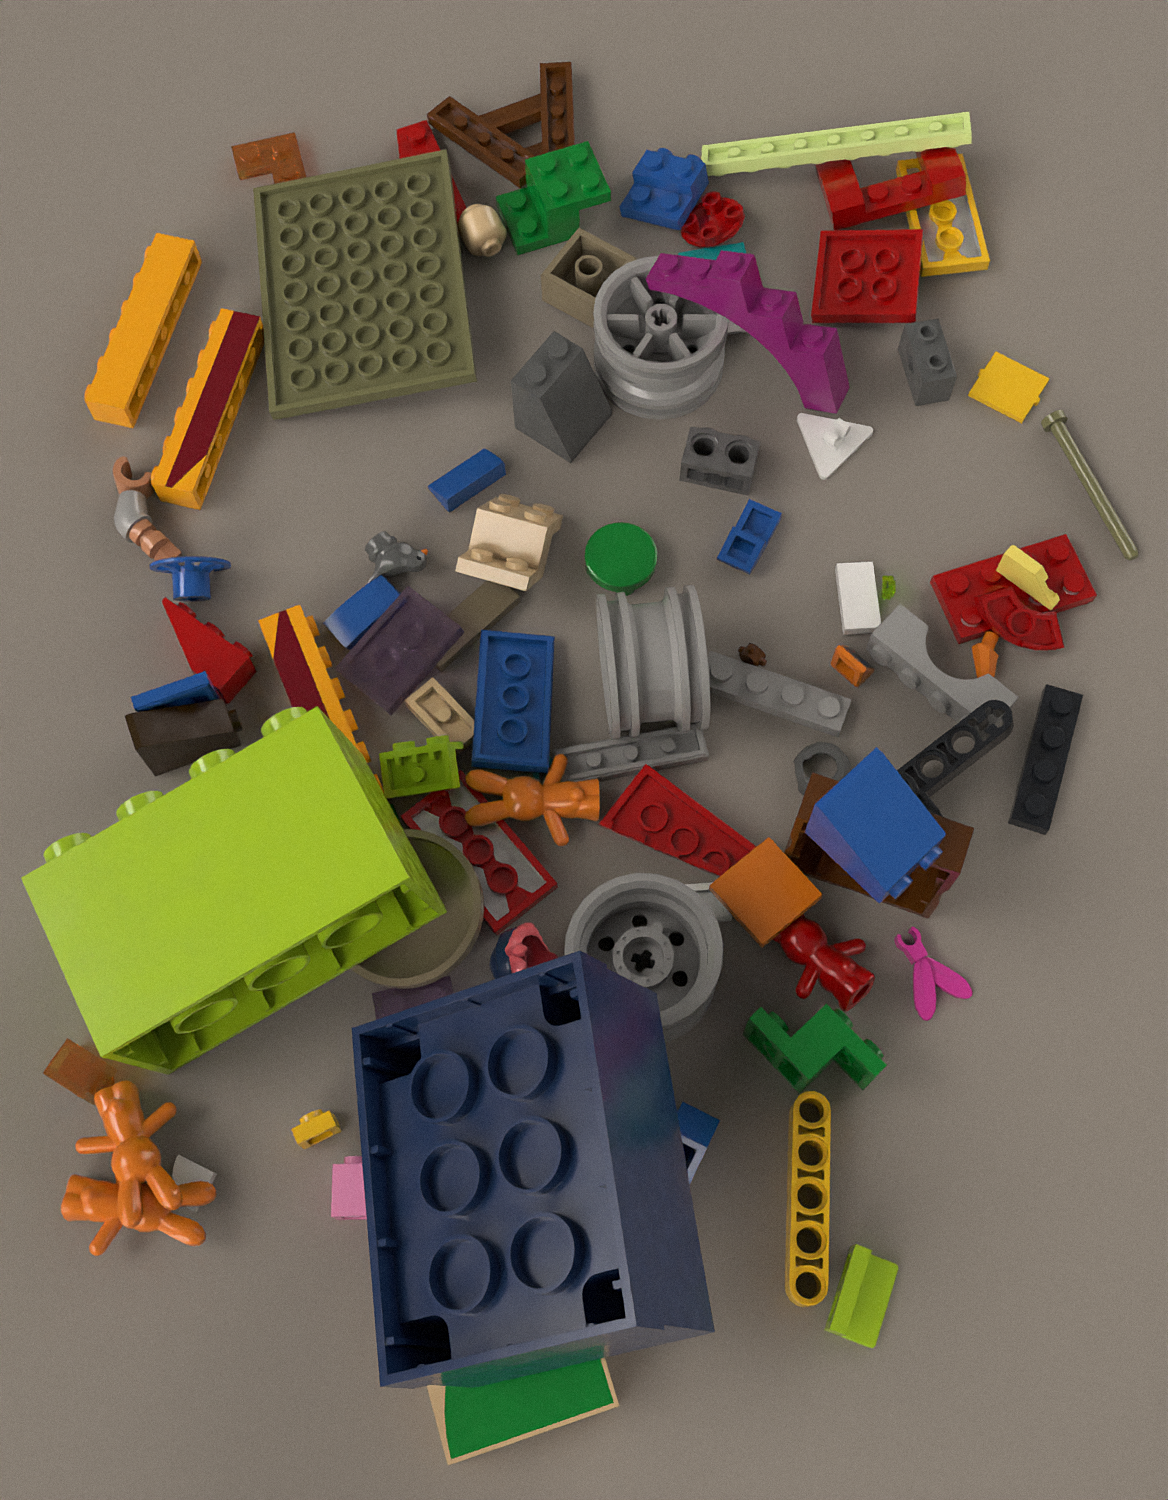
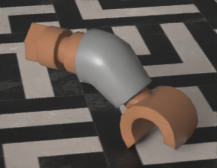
M125 456L119 457L113 466V476L119 494L114 515L116 529L127 542H134L137 546H141L142 551L155 561L171 557H181L182 552L161 531L156 530V527L152 524V518L148 515L147 499L155 491L151 485L152 472H145L141 479L130 480L132 478V471L128 458Z

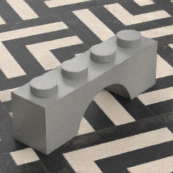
M901 604L871 633L866 650L869 651L872 659L881 666L889 667L899 676L900 681L906 687L919 691L928 699L929 704L940 713H946L957 723L989 700L1003 701L1012 709L1019 698L989 673L975 679H958L940 671L932 663L926 650V635L929 626ZM993 714L989 715L988 726L991 724L998 725L1002 721L1003 715L998 718ZM975 725L974 728L978 731L981 740L984 741L986 739L984 731L980 732L978 725Z

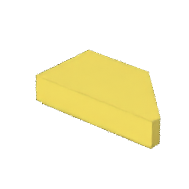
M1011 545L1003 554L996 571L1051 611L1060 599L1057 593L1048 588L1045 582L1048 579V575L1043 566L1015 545Z

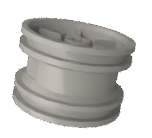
M652 256L626 263L615 270L603 282L598 291L593 311L595 334L594 369L603 393L613 404L627 413L642 418L661 420L677 418L693 412L705 404L716 392L722 379L729 319L693 301L673 294L650 290L646 277L658 256ZM692 347L697 349L698 351L691 354L688 348ZM633 348L634 352L633 354H630L624 349Z
M684 585L683 592L677 594L675 587H665L664 597L661 601L629 604L624 592H615V600L607 601L605 594H596L600 665L611 740L620 739V731H628L631 738L639 737L640 726L643 723L668 720L676 722L680 733L688 732L690 724L695 723L699 731L707 730L710 723L709 667L703 618L695 586Z
M633 873L616 877L599 885L583 899L572 915L565 938L564 956L582 951L607 964V969L657 993L665 1044L689 1032L700 1022L711 1005L723 965V940L719 924L709 905L693 889L676 879L660 874ZM642 916L646 918L648 923L646 927H634L632 925L633 918ZM672 933L681 934L684 938V943L680 946H673L668 939L669 935ZM603 938L613 940L614 947L610 951L605 952L599 948V942ZM643 958L650 961L649 968H645L642 973L637 972L636 963H641ZM683 972L687 976V984L683 987L676 986L672 981L674 973Z

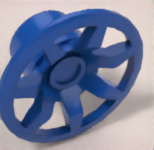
M184 556L160 559L152 562L149 566L152 571L172 574L173 600L198 602L211 599L210 572L212 570L214 572L231 568V563L216 557ZM194 562H201L199 565H194Z

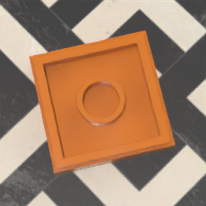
M770 837L709 885V890L761 948L821 900L823 895Z

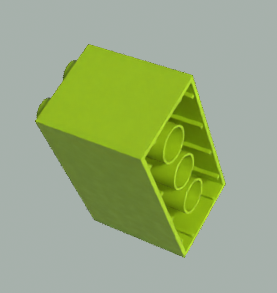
M318 706L308 712L303 707H293L273 715L261 728L262 739L236 754L231 749H220L202 756L189 769L191 780L165 795L160 791H147L131 797L117 809L118 822L94 836L88 833H75L55 841L44 851L43 856L46 863L21 877L100 1057L169 1075L448 912L363 754Z

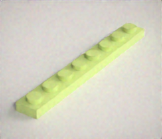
M962 112L702 145L701 160L706 164L708 176H723L730 173L756 172L771 168H789L795 165L811 163L822 164L828 161L844 159L855 160L860 157L876 155L888 156L893 153L909 151L921 152L926 149L941 147L955 148L960 145L972 144L970 113Z

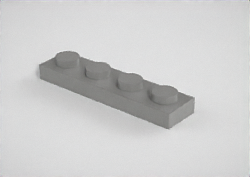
M713 651L709 652L710 693L839 737L852 699Z

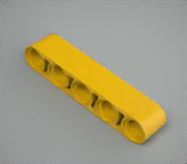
M806 1091L800 1094L789 1111L785 1290L789 1300L800 1307H810L823 1301L827 1295L829 1284L831 1108L827 1098L816 1091ZM810 1103L816 1106L820 1114L819 1121L810 1123L802 1119L799 1112L800 1105ZM807 1144L816 1148L819 1154L818 1164L810 1166L803 1163L799 1158V1147ZM801 1187L812 1188L817 1193L819 1201L815 1209L804 1208L799 1203L797 1194ZM808 1230L816 1236L818 1245L814 1253L808 1254L800 1250L796 1241L799 1231ZM800 1274L810 1275L817 1284L816 1294L811 1299L803 1298L796 1290V1279Z

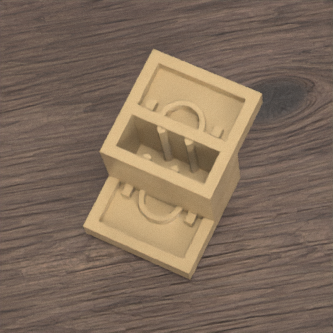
M500 494L499 498L495 497L477 508L469 549L458 557L455 572L527 591L543 577L552 535L560 530L563 515L554 513V508L551 506L535 503L533 507L520 504V499L515 496Z

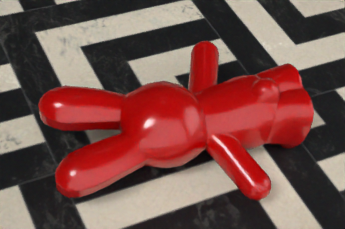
M802 914L772 939L781 945L786 956L792 962L806 965L795 989L796 995L801 999H806L811 995L818 980L820 986L825 991L833 994L839 1002L840 1009L843 1012H847L860 1002L873 986L875 981L874 974L858 965L849 957L865 951L866 943L860 938L828 945L827 936L822 927L814 920L808 919Z

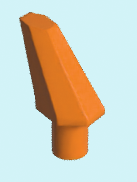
M985 632L981 643L971 647L977 678L988 673L992 677L995 676L999 655L994 649L999 636L994 632Z

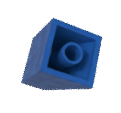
M877 747L814 805L805 833L879 904L889 894L894 899L899 897L913 882L909 875L919 865L926 870L940 857L943 851L939 848V845L946 836L945 831L883 752Z

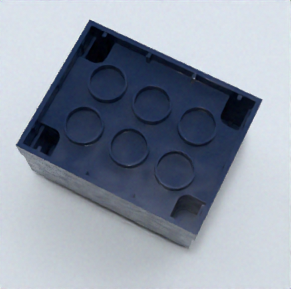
M577 951L351 1028L380 1387L415 1389L428 1385L475 1388L715 1332L657 993L607 969V964L582 951Z

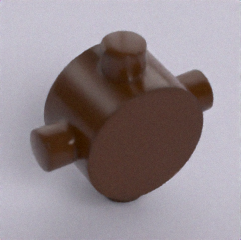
M749 643L746 647H739L738 652L742 662L757 667L759 665L762 667L766 665V655L757 645Z

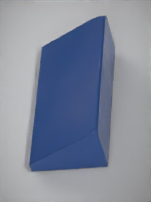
M484 448L428 485V489L450 513L505 476V463L501 458Z

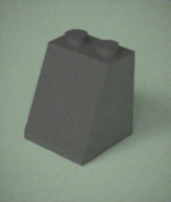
M555 331L511 380L515 428L569 463H572L612 415L609 403L583 348Z

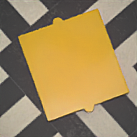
M996 351L985 369L979 370V378L969 391L968 396L1022 424L1031 408L1039 404V396L1050 378Z

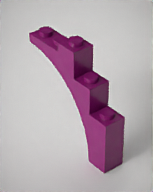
M721 250L717 259L711 260L660 253L646 277L650 290L682 297L726 317L753 336L776 358L798 389L804 408L837 414L850 388L837 328L804 324L797 293L764 288L756 258L753 254Z

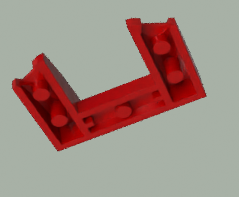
M941 147L915 152L921 168L920 172L861 188L850 160L844 159L816 164V173L833 230H840L965 196L966 174L956 149Z

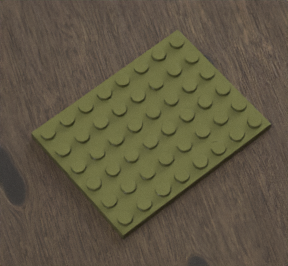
M447 150L253 188L269 413L273 420L477 382L450 161Z

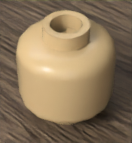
M474 204L466 208L460 216L458 232L467 250L472 255L490 257L501 250L507 236L506 228L497 212L491 206Z

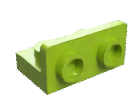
M449 735L426 738L427 745L416 747L415 741L399 742L392 744L393 751L379 753L386 799L460 788L455 751L464 749L463 741L450 742Z

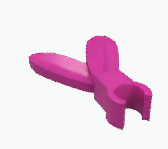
M912 926L908 933L914 939L913 945H906L902 941V935L900 934L894 937L896 947L904 952L911 965L914 964L913 1000L915 1009L922 1020L929 1021L936 1010L935 985L947 994L960 999L970 998L973 992L968 982L958 973L940 962L926 957L928 953L921 942V934L918 929Z

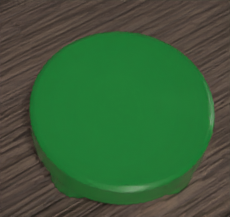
M618 522L605 525L594 532L587 542L585 548V570L597 585L606 590L624 592L625 596L631 595L636 589L642 587L651 579L656 569L657 548L655 542L644 529L634 524Z

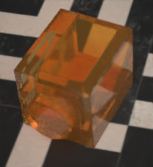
M67 1038L43 1074L83 1100L95 1105V1093L103 1088L113 1086L115 1083L114 1076L118 1070Z

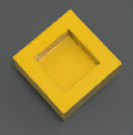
M322 1109L302 1116L299 1119L300 1125L291 1129L297 1144L304 1150L342 1132L336 1116L330 1110L323 1113Z

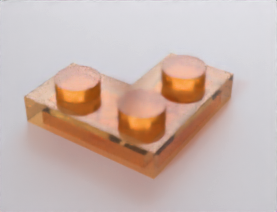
M295 132L231 146L240 180L271 173L274 184L306 178Z

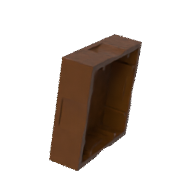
M812 772L784 853L804 875L874 899L805 833L814 805L839 782ZM933 813L930 814L946 833V836L939 845L943 853L926 870L919 865L909 875L913 882L899 897L894 899L889 894L882 901V903L929 919L939 905L942 893L949 891L961 874L974 832V827Z

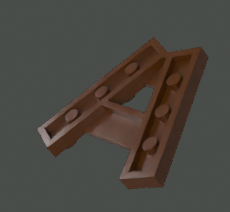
M572 62L540 63V94L479 116L449 96L427 113L428 124L521 189L526 185L525 159L575 145ZM541 121L542 142L524 148L505 135Z

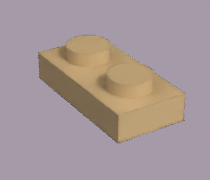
M433 677L404 700L406 707L434 736L449 735L450 742L463 741L464 749L473 743L474 719ZM464 749L456 750V756L460 754Z

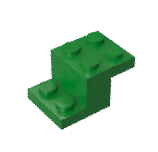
M586 141L525 159L527 187L495 196L496 206L518 256L568 241L575 231L580 228L579 210L611 201V190L589 142Z
M827 1003L792 1037L786 1033L789 1030L786 1023L775 1012L771 1011L768 1014L762 1007L748 1019L742 1034L799 1094L833 1061L862 1090L887 1066L882 1060L884 1055L878 1046L867 1038L863 1041L851 1029L854 1025L850 1018L838 1008L832 1010Z

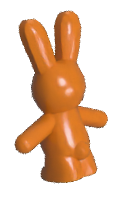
M558 754L553 758L543 784L529 776L507 779L481 769L472 770L466 775L468 787L476 792L503 796V799L474 805L466 812L465 820L470 826L478 827L509 817L520 821H530L543 815L555 844L565 846L569 842V836L561 817L570 819L581 818L591 821L599 820V780L560 782L568 764V758L564 754Z
M121 1081L111 1087L99 1090L95 1093L94 1103L103 1120L107 1136L80 1138L76 1142L75 1148L80 1154L113 1152L111 1167L119 1180L117 1214L120 1222L129 1229L139 1225L143 1215L140 1184L146 1181L163 1207L171 1211L179 1209L183 1202L182 1193L175 1181L161 1166L160 1150L150 1139L156 1131L175 1116L177 1112L176 1105L172 1102H166L145 1119L141 1108L139 1089L131 1081Z
M73 1174L68 1180L66 1193L62 1200V1216L69 1222L88 1220L104 1222L89 1245V1251L92 1255H102L123 1226L117 1214L119 1180L115 1176L116 1183ZM197 1181L178 1185L183 1197L180 1207L204 1206L214 1201L217 1195L215 1187L209 1182ZM147 1182L140 1184L143 1215L139 1225L133 1229L139 1232L160 1230L175 1240L189 1246H200L205 1242L206 1232L198 1222L171 1213V1210L166 1209L159 1203Z

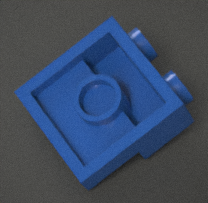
M659 148L657 152L646 150L632 172L634 184L619 206L621 216L680 231L709 184L706 164L693 154L682 158L674 156L666 148Z

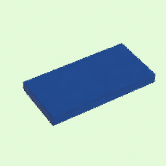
M481 630L471 767L548 773L555 636Z

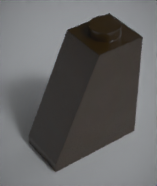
M223 699L125 715L135 750L155 777L192 764L210 752L241 746L237 733L243 730L241 720L236 709L229 711Z

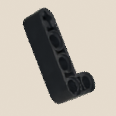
M989 700L983 703L897 770L905 782L912 787V791L930 813L942 816L938 807L929 797L1012 733L1014 723L1010 707L1000 700ZM993 714L998 718L1003 715V725L999 728L995 724L988 726V716ZM975 725H978L980 732L984 731L986 740H981L978 731L974 728ZM967 736L975 741L974 748L968 753H958L953 749L954 742L960 737ZM931 760H937L944 766L942 773L937 777H926L922 771L924 765Z

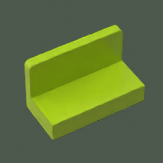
M854 1244L849 1247L824 1331L862 1346L874 1348L896 1279L898 1265L872 1255L871 1249Z

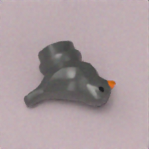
M386 531L375 535L365 546L369 560L375 563L374 573L367 584L380 575L389 578L405 572H419L427 565V549L416 550L405 542L398 543L397 539L394 536H390Z

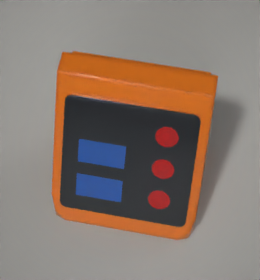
M838 645L835 648L831 666L855 687L858 688L874 673L875 669L849 646Z

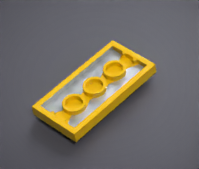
M963 153L958 154L966 174V195L906 211L909 228L923 229L921 277L988 269L990 258ZM917 158L897 161V178L921 171Z

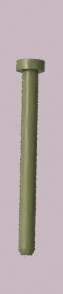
M1063 410L1050 413L1041 421L1042 427L1045 432L1052 431L1124 558L1129 561L1134 560L1138 557V550L1065 426L1068 420Z

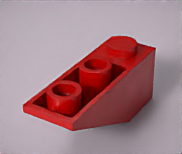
M164 597L162 604L192 672L195 675L206 671L220 698L226 704H229L257 672L250 659L253 656L252 653L237 641L232 645L225 640L223 632L211 622H207L204 625L198 621L194 611L184 603L179 602L176 605Z

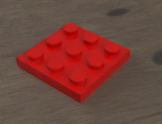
M923 229L821 231L811 311L812 323H915Z

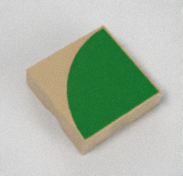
M605 1358L475 1388L427 1386L448 1465L619 1406Z

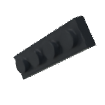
M1049 684L1045 685L1008 824L1044 835L1049 831L1083 698L1082 694Z

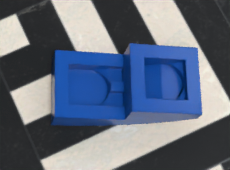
M749 499L736 526L732 527L717 560L750 575L782 518V513Z
M380 575L346 600L323 624L345 648L353 650L376 624L383 627L407 600L385 576Z

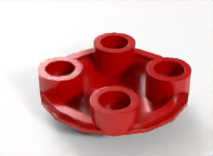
M712 191L706 193L702 197L701 202L693 208L682 226V238L688 244L696 247H712L724 243L742 227L745 218L743 206L736 200L721 197L719 192Z

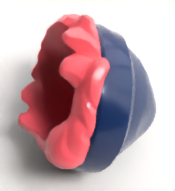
M526 922L500 934L490 957L489 968L494 979L556 959L558 956L550 952L534 924Z

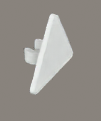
M800 413L797 416L798 425L818 475L822 480H827L873 433V428L870 426L846 422L840 417L835 420Z

